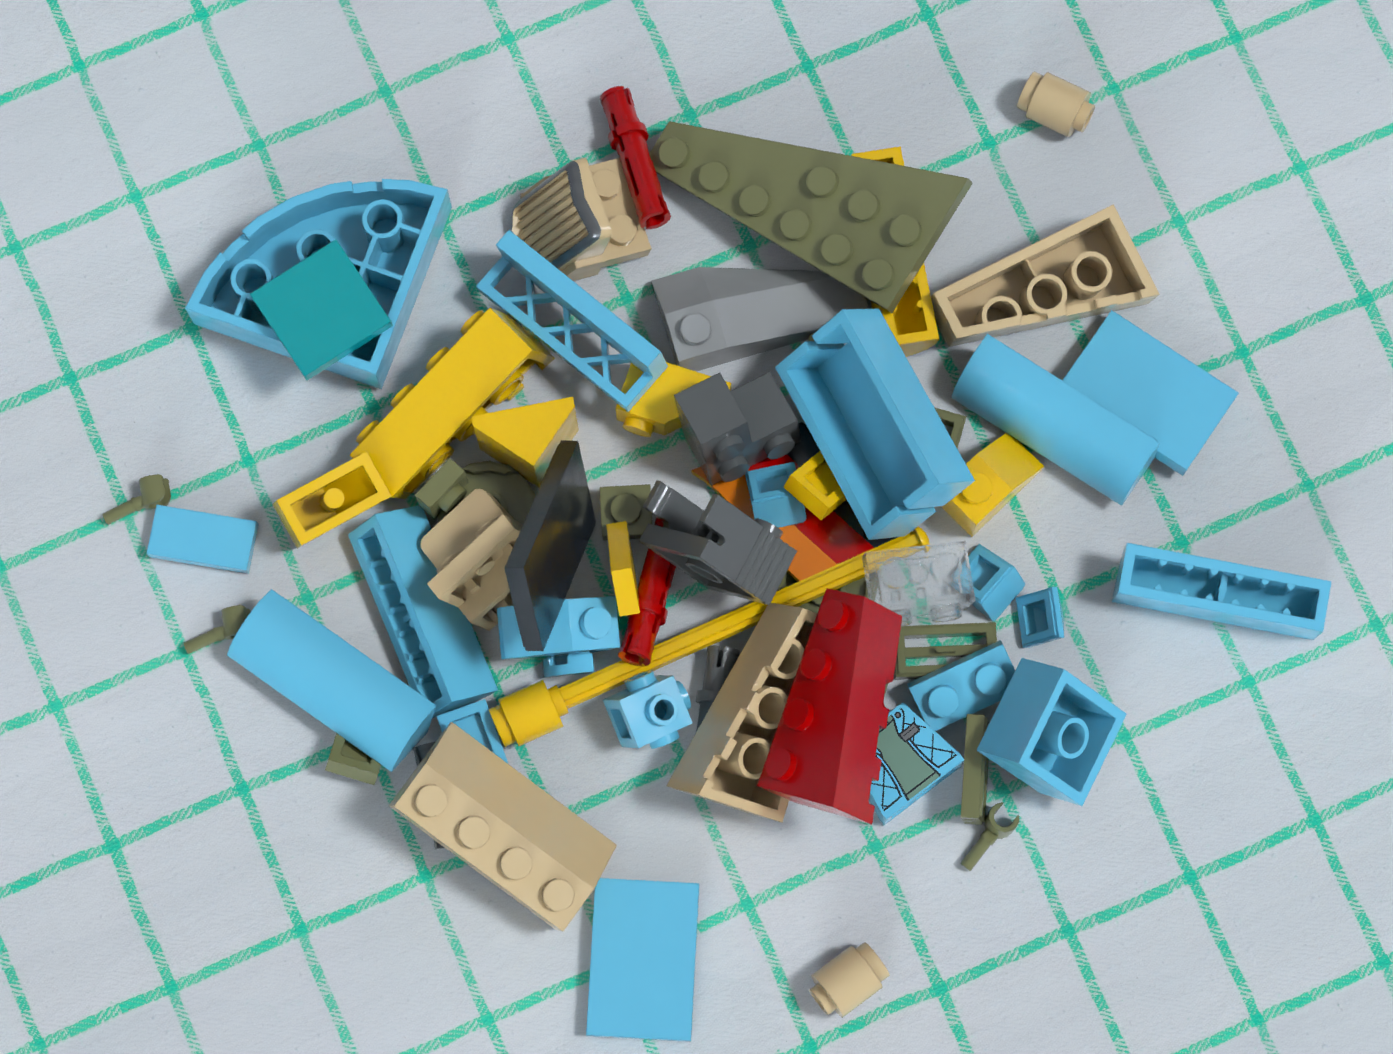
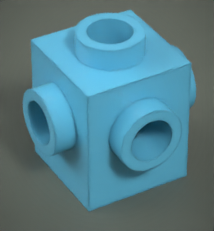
M653 670L639 673L624 681L627 689L603 699L621 747L641 748L649 744L651 749L659 748L680 738L677 730L693 723L688 709L691 708L689 695L683 684L675 680L674 675H655Z

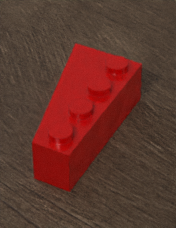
M826 588L760 775L758 787L794 803L872 825L875 806L869 804L872 781H879L882 761L875 757L879 729H886L889 709L885 707L883 702L886 684L893 682L903 616L865 596Z

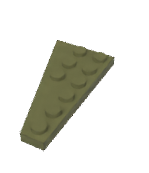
M671 121L668 122L649 153L657 174L890 313H893L973 184L969 178Z

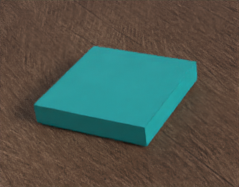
M336 239L250 293L252 300L306 381L393 326L391 320Z

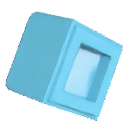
M794 462L751 470L745 473L754 519L765 520L778 528L806 521L804 505L784 488L789 476L796 471Z
M981 544L975 547L946 580L949 586L993 621L1003 613L1025 586L1024 580L1013 565Z

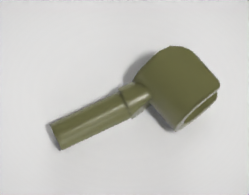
M160 474L140 478L141 496L133 497L131 500L103 513L105 522L109 525L144 508L156 509V505L167 506L171 499L169 480L163 478Z
M243 605L222 609L223 626L213 628L184 642L187 653L195 652L216 641L234 639L251 610L246 609Z
M1003 802L995 804L990 809L984 822L985 830L960 863L969 871L973 869L987 849L997 839L1008 837L1019 823V815L1016 816L1008 827H1001L995 822L994 815L1003 805Z

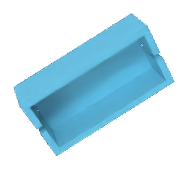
M842 309L812 335L814 341L802 343L775 368L867 538L874 540L903 537L936 512L934 507L944 506L975 480L879 309Z

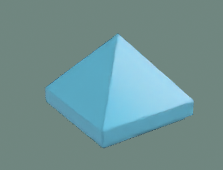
M1057 587L1046 588L1016 598L1023 648H1030L1064 638V616Z

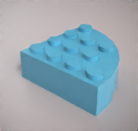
M382 179V182L369 181L352 184V181L334 183L294 196L258 216L242 230L243 234L232 242L223 254L220 252L203 273L185 309L195 325L290 357L252 300L250 293L336 239L391 320L393 326L325 370L382 389L452 209L448 189L411 180Z

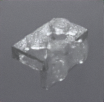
M966 541L865 552L862 556L868 599L903 616L901 627L911 624L912 617L931 615L932 622H947L962 617V611L967 610L976 601Z

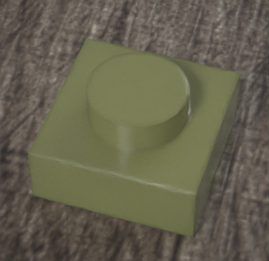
M449 458L415 494L419 506L433 519L442 510L448 514L467 494V490L464 488L469 483L466 473L457 463Z
M650 484L600 487L603 541L608 540L606 524L627 521L630 539H640L648 523L653 524L652 513L643 508L651 492Z
M336 733L325 771L375 785L381 764Z

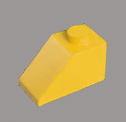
M666 362L668 365L667 369L629 412L619 404L616 405V419L624 422L622 427L633 434L651 437L652 433L655 432L665 436L682 427L674 395L711 376ZM632 363L621 390L624 394L643 374ZM725 381L731 391V383Z
M1005 433L966 463L975 481L941 507L973 537L1044 469V465L1017 439Z
M366 451L281 497L272 505L298 549L390 498L391 494Z

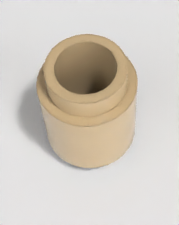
M1034 71L1021 92L1017 108L1026 112V118L1070 137L1075 130L1084 132L1093 115L1095 105L1089 103L1091 92L1049 72L1043 76Z
M864 942L856 949L851 945L812 974L811 977L816 985L809 991L826 1015L836 1011L843 1018L882 989L881 982L889 977L890 974L874 950Z

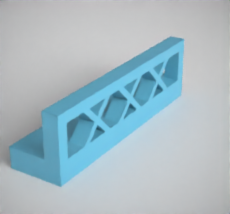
M508 230L496 244L502 257L476 285V288L629 412L667 369L668 365L662 352L513 232ZM513 267L526 277L527 295L504 297L494 287ZM534 285L544 293L534 294ZM557 302L563 307L564 325L543 328L536 323L535 304ZM527 305L528 315L517 306ZM571 315L578 319L582 324L572 325ZM594 332L601 338L602 356L580 358L573 353L572 335ZM565 335V345L554 336ZM609 345L620 354L609 355ZM632 363L643 374L624 394L611 383L610 365ZM603 366V376L592 367Z

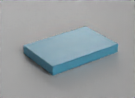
M1112 310L1062 380L1158 440L1160 444L1155 458L1182 476L1239 394Z
M599 879L594 894L586 1036L691 1042L699 883Z

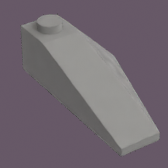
M697 267L651 281L675 364L693 371H700L808 340L810 334L818 331L842 309H869L865 297L821 271Z

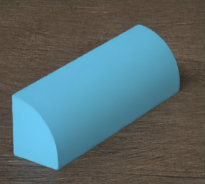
M986 334L958 379L951 397L1121 506L1154 460L1160 444L1158 440L989 334Z
M418 505L374 514L349 533L348 536L408 684L437 705L433 718H436L438 715L475 703L498 691V688L469 620L458 607L438 599L427 585L438 573L437 568L421 549V539L432 528L425 511Z
M1127 543L1119 564L1112 602L1314 640L1324 630L1332 581Z
M272 589L247 616L236 633L227 653V656L342 736L390 772L401 763L412 748L428 733L437 706Z

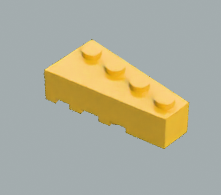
M489 308L486 312L479 310L473 314L462 326L460 332L463 336L451 349L444 347L439 350L426 364L425 368L429 372L415 386L412 383L408 384L392 399L390 405L393 407V410L381 422L374 420L368 424L357 436L356 442L359 445L351 452L350 456L355 458L366 451L368 452L388 488L391 498L405 500L453 455L454 449L449 445L453 440L457 438L462 442L475 434L471 416L488 413L486 410L492 404L499 405L506 399L508 401L512 400L524 388L522 384L523 375L534 364L543 370L555 359L529 331L508 314L493 308Z

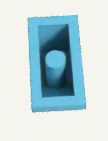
M615 596L565 599L544 651L525 650L514 606L497 608L501 660L567 655L568 653L586 651L593 653L620 648Z

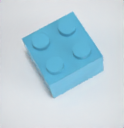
M1021 658L977 751L1039 793L1083 806L1127 714L1065 669Z

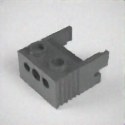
M656 480L643 505V508L663 521V527L648 523L639 540L640 543L672 565L678 567V569L684 571V573L697 580V582L703 584L707 589L770 605L797 553V550L780 539L783 534L781 529L759 518L753 520L727 500L714 493L704 511L659 480Z

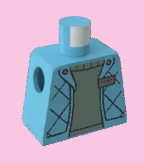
M901 703L888 713L886 729H879L875 757L882 760L879 781H872L869 801L871 805L875 806L874 810L879 820L885 826L959 769L965 760L957 750L904 703Z

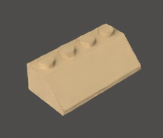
M453 722L448 724L389 804V807L552 928L562 932L596 887L617 846Z

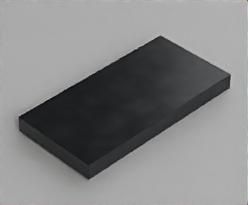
M561 440L560 444H558L504 567L523 647H525L526 651H544L596 524L578 441Z

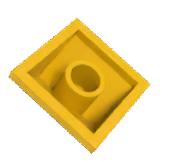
M573 397L471 416L480 450L498 462L511 466L527 481L538 488L542 483L558 444H560L561 440L572 441L579 431Z

